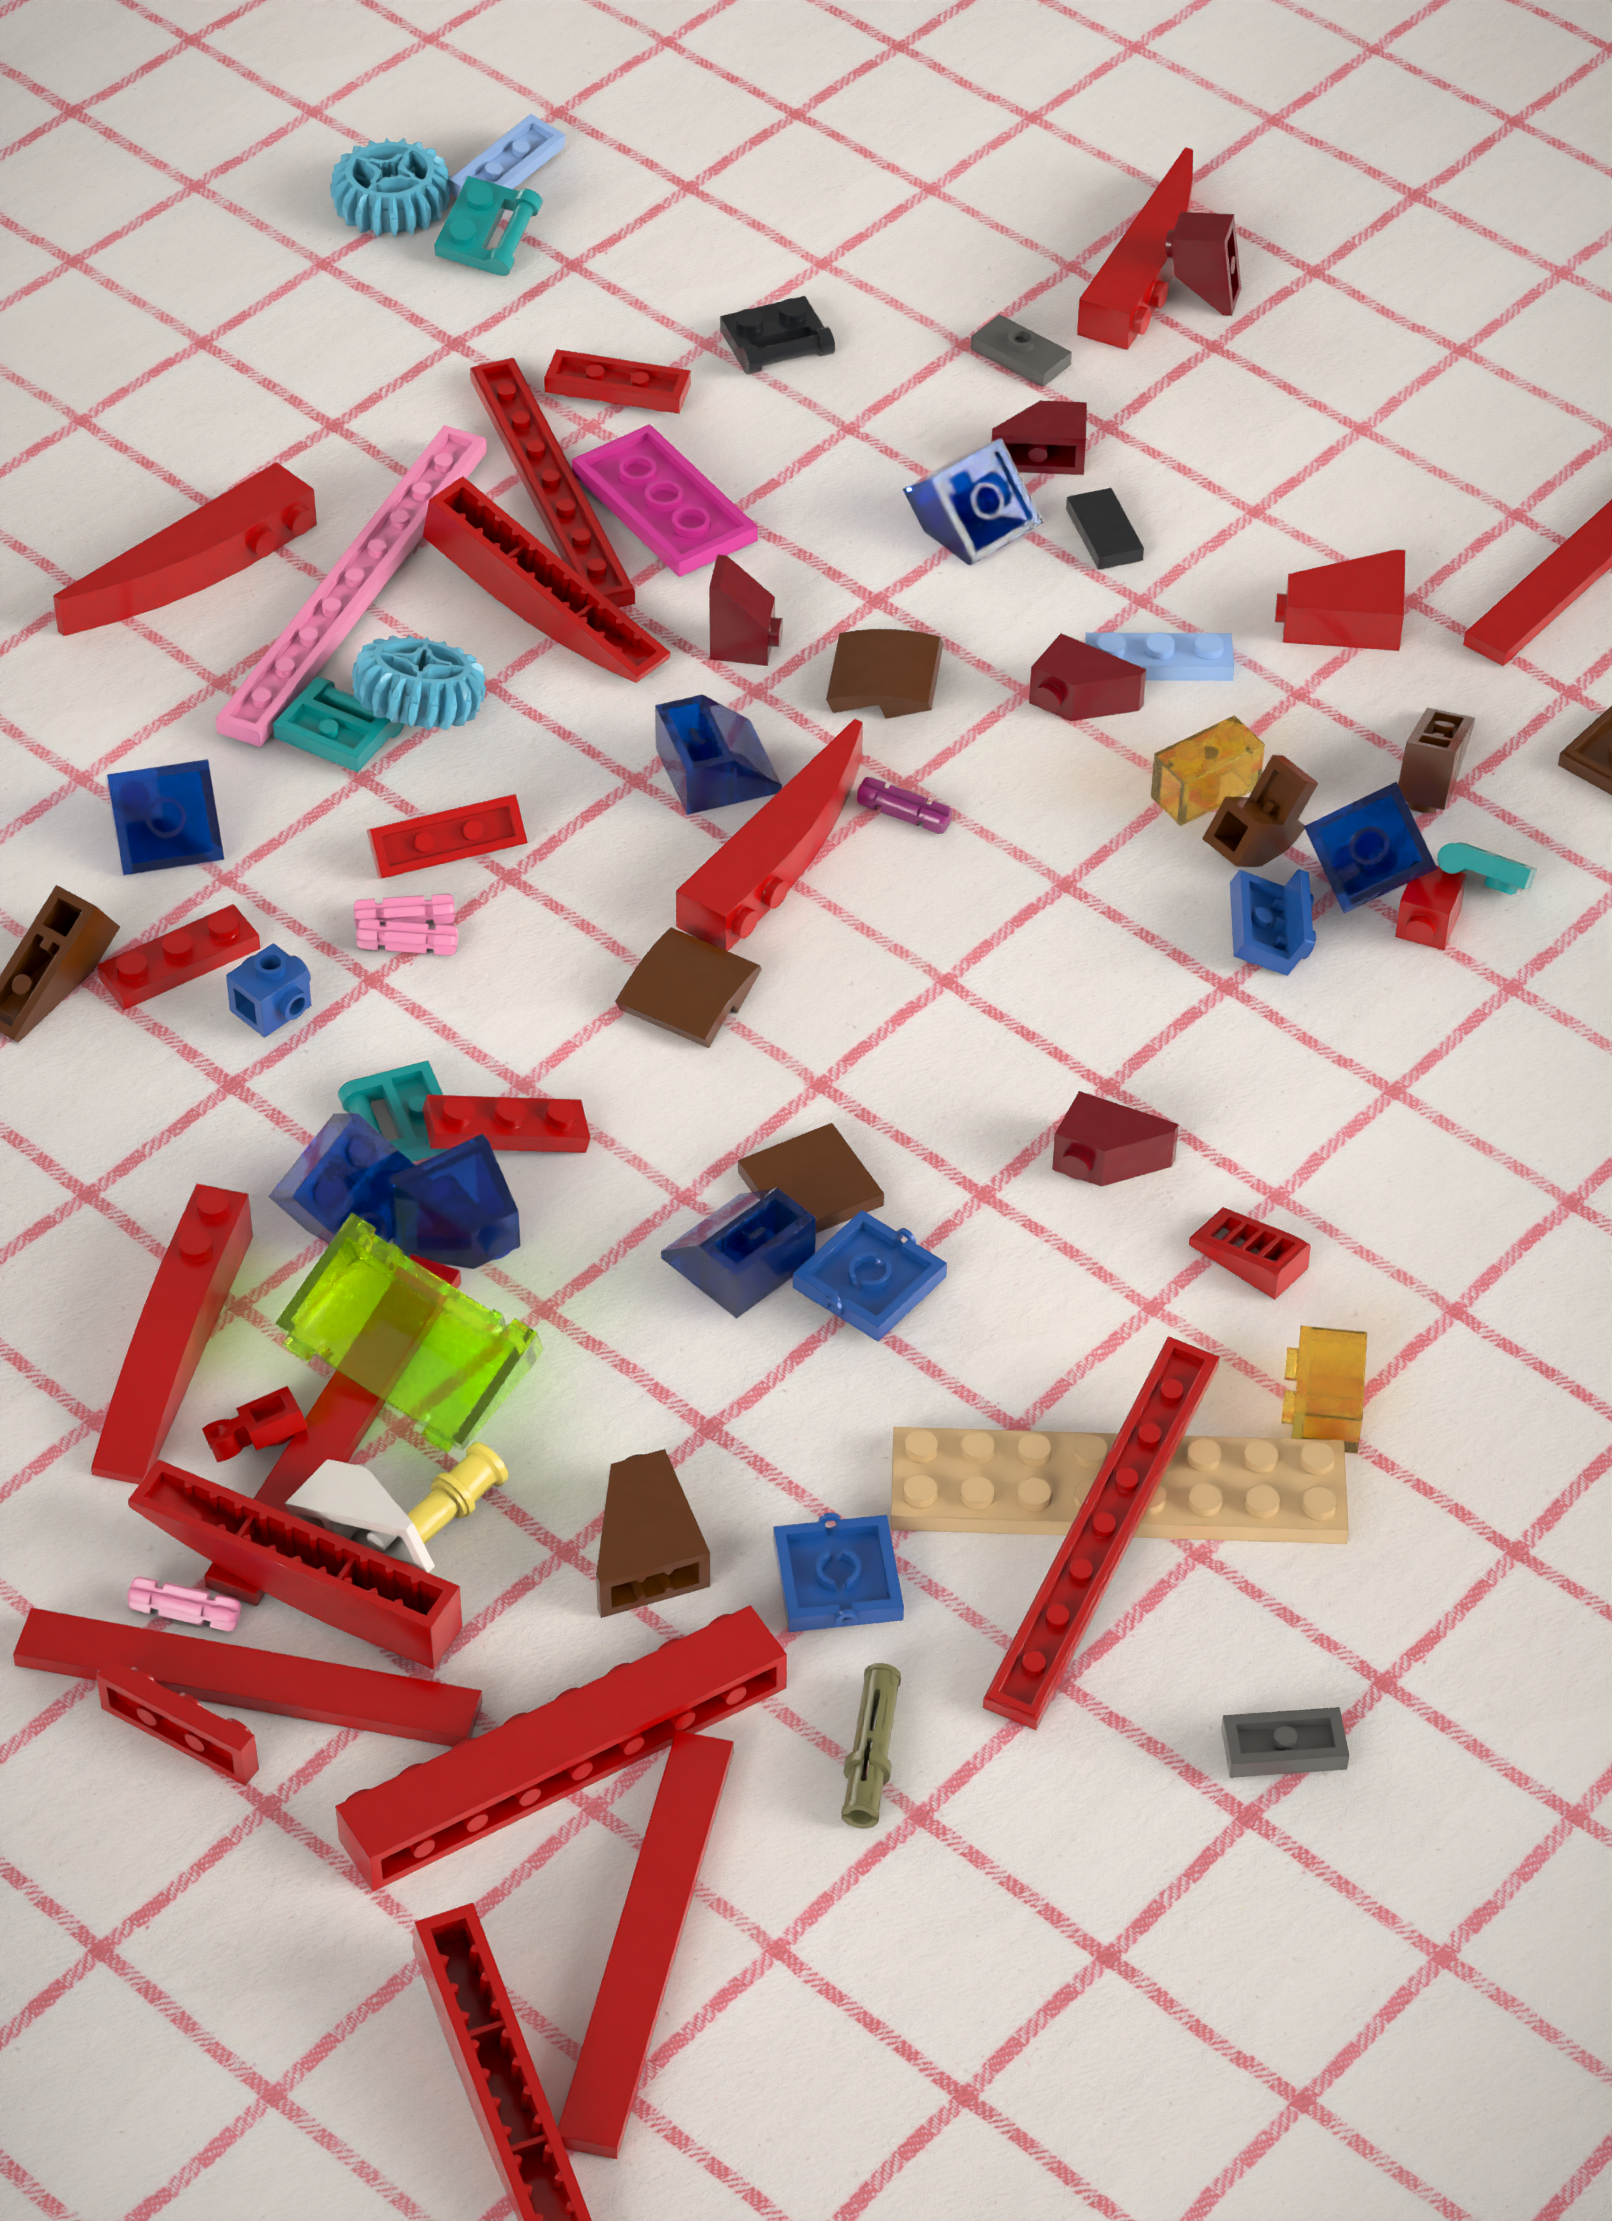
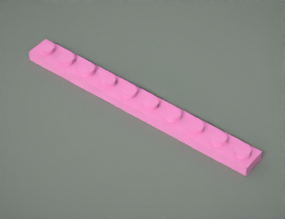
M446 425L441 428L216 717L217 733L258 747L264 744L274 731L273 723L310 684L422 538L429 499L462 476L466 479L487 453L486 438Z

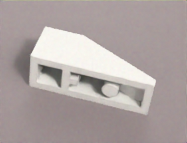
M327 1459L285 1503L290 1515L425 1572L429 1573L435 1567L414 1523L367 1467Z

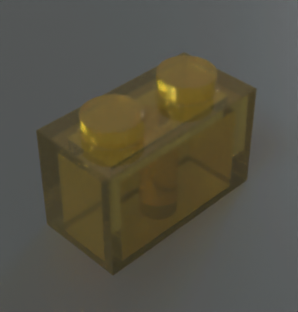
M1235 715L1154 753L1151 798L1182 826L1219 808L1225 796L1241 797L1252 792L1262 774L1265 744Z
M1300 1325L1298 1348L1287 1347L1284 1380L1295 1381L1294 1391L1284 1390L1281 1424H1292L1291 1439L1344 1440L1345 1453H1358L1363 1419L1367 1332Z

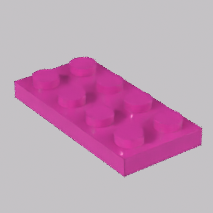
M650 424L572 459V470L576 478L678 577L715 561L717 554L728 555L758 541V526Z

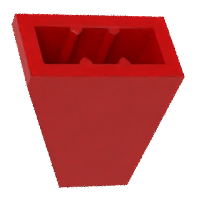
M1395 549L1288 574L1286 594L1277 593L1274 622L1284 623L1283 643L1399 651L1404 619L1406 550Z

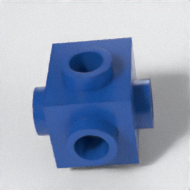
M274 943L256 955L248 957L240 966L226 974L230 1011L262 1037H267L288 1021L301 1016L307 1008L312 1006L309 983L311 975L307 966L299 957L290 956Z

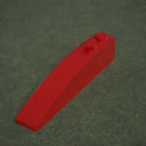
M1187 147L1183 149L1079 298L1077 335L1128 350L1138 334H1145L1154 310L1156 308L1161 309L1164 306L1169 292V285L1174 276L1173 258H1169L1166 255V237L1169 230L1175 229L1180 212H1190L1193 182V149Z
M275 462L54 594L53 600L58 632L63 636L112 624L163 607L204 590L246 569L317 525L314 489L278 462Z
M464 476L429 499L423 537L490 595L547 636L591 662L634 683L639 682L670 658L671 652Z
M854 719L676 890L677 928L702 941L728 951L741 938H747L753 932L757 922L771 908L776 909L781 905L787 892L812 863L830 835L850 795L862 760L863 722Z
M196 1183L160 1264L124 1359L92 1462V1475L139 1485L156 1463L252 1241L253 1230L249 1194Z
M158 1459L128 1499V1505L131 1509L184 1545L238 1578L332 1627L433 1670L463 1628L459 1585Z
M474 1903L415 1921L413 1935L414 1954L473 2113L518 2221H592Z

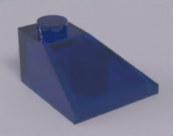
M1002 438L936 469L903 488L923 531L969 566L1044 523Z
M208 759L113 773L105 776L123 875L224 860Z
M1397 781L1304 826L1344 914L1438 869Z
M480 1134L388 1178L393 1249L399 1257L409 1258L411 1254L440 1264L475 1269L492 1260L501 1259L512 1250L520 1247L519 1211L491 1145L484 1134Z

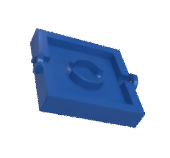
M861 1210L793 1273V1288L879 1342L947 1277V1262L916 1244L914 1235L908 1229L901 1228L895 1231ZM903 1236L907 1238V1241L905 1243L901 1241Z
M825 1513L819 1517L818 1522L773 1526V1542L788 1632L903 1621L904 1604L887 1515L841 1519L837 1513ZM827 1521H835V1526L828 1528L825 1526V1523Z

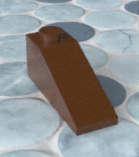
M1426 708L1406 742L1395 800L1407 802L1406 806L1417 812L1434 813L1436 809L1445 810L1457 781L1474 727L1475 717Z
M56 885L0 975V1033L19 1043L94 971L120 929V926L97 906Z

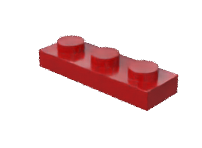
M556 349L544 377V386L546 393L680 414L691 386V370Z
M516 794L367 829L378 879L528 843Z
M232 904L97 964L99 979L122 1009L126 1010L259 950L260 939L257 931L238 908Z
M426 1095L422 1109L431 1149L586 1153L591 1139L581 1099Z
M111 1658L96 1674L101 1709L244 1786L259 1770L255 1735L240 1721L233 1718L224 1719L205 1709L193 1696L183 1692L177 1694L156 1683L146 1671L138 1667L128 1668Z

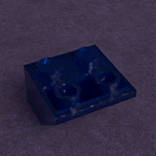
M703 694L655 705L656 750L687 815L774 795L782 789V784L750 719Z
M334 1113L268 1197L306 1231L362 1265L370 1267L435 1182L358 1113Z
M779 1188L739 1194L661 1251V1259L737 1319L793 1277V1273L815 1253L816 1217Z

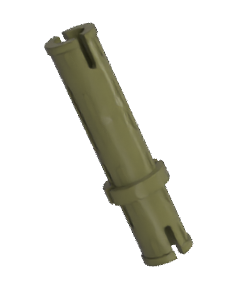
M884 1663L869 1665L864 1671V1686L857 1718L853 1752L846 1757L843 1771L848 1779L841 1818L846 1824L860 1829L871 1828L878 1823L882 1788L891 1776L892 1765L887 1757L894 1723L897 1692L901 1683V1673L896 1667Z

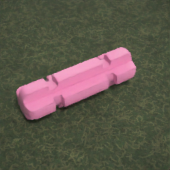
M450 894L432 895V900H424V895L383 898V903H375V898L358 899L354 903L355 926L357 928L359 920L363 918L381 920V924L387 925L388 920L419 923L433 920L434 925H449L455 919L454 900Z
M363 918L359 920L357 926L356 942L357 947L364 950H379L380 945L385 946V951L427 954L428 949H434V955L452 956L457 950L458 930L454 925L436 924L435 929H430L429 923L391 920L387 921V925H381V920Z
M141 1576L135 1577L131 1583L127 1599L128 1607L132 1610L152 1614L153 1609L159 1610L158 1616L202 1626L205 1624V1621H210V1628L228 1632L236 1628L240 1619V1601L234 1597L217 1594L215 1599L210 1598L211 1592L167 1582L163 1584V1587H159L158 1580Z

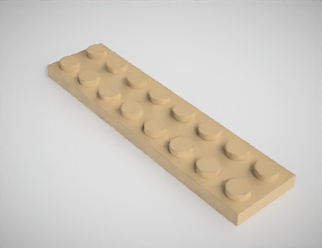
M893 1427L891 1530L1066 1536L1118 1433ZM1184 1435L1133 1538L1347 1544L1349 1526L1344 1440Z

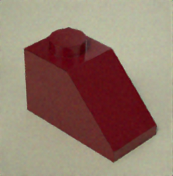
M1180 212L1175 229L1169 230L1166 237V255L1169 258H1173L1175 277L1219 313L1225 316H1232L1242 289L1234 214Z
M1040 400L994 427L991 438L990 471L1084 475L1087 402Z
M717 554L709 586L710 660L768 666L771 648L780 647L783 633V618L775 617V597L727 555Z
M1060 633L1031 666L1029 703L1070 721L1136 712L1144 705L1146 669Z
M1079 1091L1055 1133L1052 1170L1066 1174L1073 1179L1083 1180L1103 1187L1170 1168L1176 1158L1179 1124Z

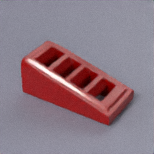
M1224 1207L1189 1238V1245L1274 1300L1308 1269L1311 1250L1309 1243L1295 1235ZM1223 1228L1230 1231L1221 1240L1214 1237ZM1239 1238L1244 1240L1239 1247L1232 1245ZM1254 1248L1260 1250L1257 1254L1250 1252Z

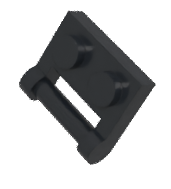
M806 296L785 299L781 302L720 316V331L746 374L762 371V366L814 353L821 357L834 354L835 341L830 328L823 326Z

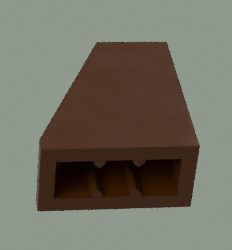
M665 1449L648 1454L632 1455L623 1461L612 1463L610 1466L596 1572L597 1609L601 1618L710 1587V1551Z

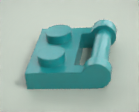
M467 176L434 244L435 256L496 275L507 276L515 262L513 254L530 218L538 214L543 204L542 197L530 189L525 188L517 191ZM505 209L513 211L497 248L487 250Z
M319 676L304 689L273 723L275 739L358 773L390 737L396 738L401 733L405 724H392L390 719L386 717L377 718L374 716L373 711L362 708L361 702L356 700L354 695L335 688L333 681Z
M1462 842L1444 845L1439 850L1437 856L1438 865L1443 871L1455 874L1472 870L1486 875L1483 885L1510 895L1516 894L1518 887L1522 889L1531 888L1537 872V868Z
M428 1060L346 1082L338 1090V1097L342 1107L346 1112L351 1113L367 1152L364 1159L373 1176L384 1177L396 1171L399 1165L458 1150L430 1148L422 1109L426 1095H443ZM384 1099L400 1138L385 1141L371 1108L373 1101Z

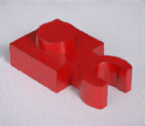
M285 1386L237 1407L236 1410L239 1416L209 1423L202 1428V1431L218 1463L233 1458L244 1447L253 1444L256 1451L267 1446L284 1444L296 1433L308 1429V1426L289 1387Z

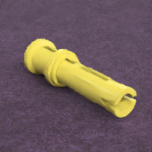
M473 1442L467 1448L466 1457L449 1473L440 1472L432 1481L431 1493L407 1514L414 1523L424 1545L454 1517H468L476 1508L475 1502L493 1485L496 1487L502 1486L509 1478L505 1464L488 1446L480 1442Z

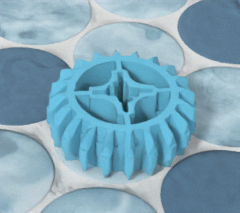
M386 138L385 142L375 143L369 140L366 147L353 146L352 153L342 154L340 162L334 165L332 183L330 184L331 198L334 200L337 215L345 218L347 226L357 225L360 233L373 230L377 237L383 232L392 233L396 237L397 232L406 231L413 235L416 227L428 229L430 221L441 220L442 211L448 209V202L450 201L448 185L451 177L448 176V169L444 158L438 157L435 149H424L422 142H416L411 145L407 144L405 138L399 142H390Z
M393 635L389 636L388 640L379 638L373 640V643L363 645L352 671L354 698L361 702L362 708L373 711L374 716L377 718L386 717L390 719L392 724L403 723L407 724L410 728L419 726L430 730L432 727L446 730L451 725L457 727L464 726L466 721L474 720L476 713L480 711L481 702H484L486 686H484V667L476 662L474 656L464 654L463 649L460 647L452 648L447 646L445 641L438 643L430 641L428 637L416 639L411 635H408L407 638H398Z

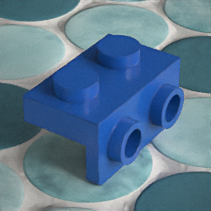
M1298 869L1286 885L1283 886L1239 870L1230 881L1233 955L1248 963L1256 964L1288 976L1301 959L1309 957L1316 942V932L1313 930L1312 925L1314 897L1310 893L1309 872Z

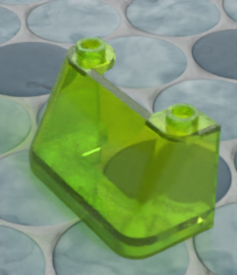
M351 1213L276 1321L277 1328L286 1336L281 1345L307 1363L311 1361L313 1356L317 1357L424 1427L420 1434L421 1437L439 1450L448 1454L454 1446L463 1451L524 1378L543 1352L544 1348L539 1335L516 1318L507 1326L503 1314L495 1309L492 1311L488 1310L405 1256L401 1248L393 1243L389 1245L375 1235V1227Z

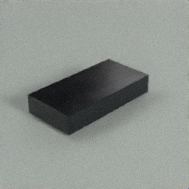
M1112 488L1067 497L1066 510L1098 570L1143 561L1144 547Z

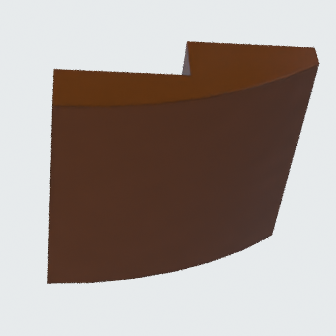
M868 629L839 633L826 697L832 712L838 713L879 705L885 719L932 710L943 649L941 637L898 629Z
M670 927L643 957L615 1002L621 1011L709 1048L730 1010L738 1013L762 968L759 964Z

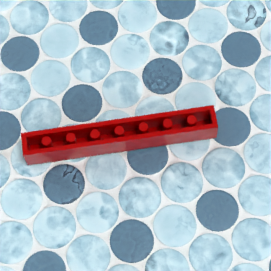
M751 1605L733 1614L718 1616L708 1626L690 1635L671 1639L661 1645L658 1650L632 1663L619 1664L612 1668L605 1676L580 1688H570L562 1692L555 1700L531 1712L518 1713L509 1718L500 1727L477 1738L464 1739L457 1743L450 1751L425 1763L410 1765L398 1776L374 1788L362 1789L353 1793L345 1802L335 1806L339 1841L372 1892L671 1746L676 1730L695 1734L786 1689L787 1654Z

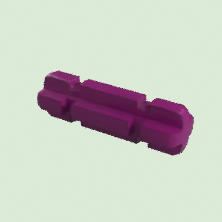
M871 776L865 777L859 785L857 802L862 806L877 810L878 806L882 807L881 813L915 826H919L920 822L924 823V829L937 834H943L950 825L952 809L946 804L935 800L928 804L927 797L892 784L889 785V788H886L884 781Z

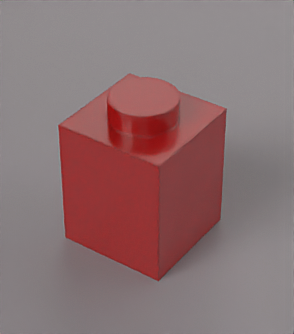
M1417 860L1400 900L1395 937L1445 950L1462 908L1467 873H1447L1440 866Z

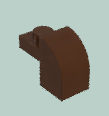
M1272 755L1249 797L1225 796L1202 839L1236 867L1263 866L1286 852L1306 826L1298 819L1316 789L1318 782L1285 756Z

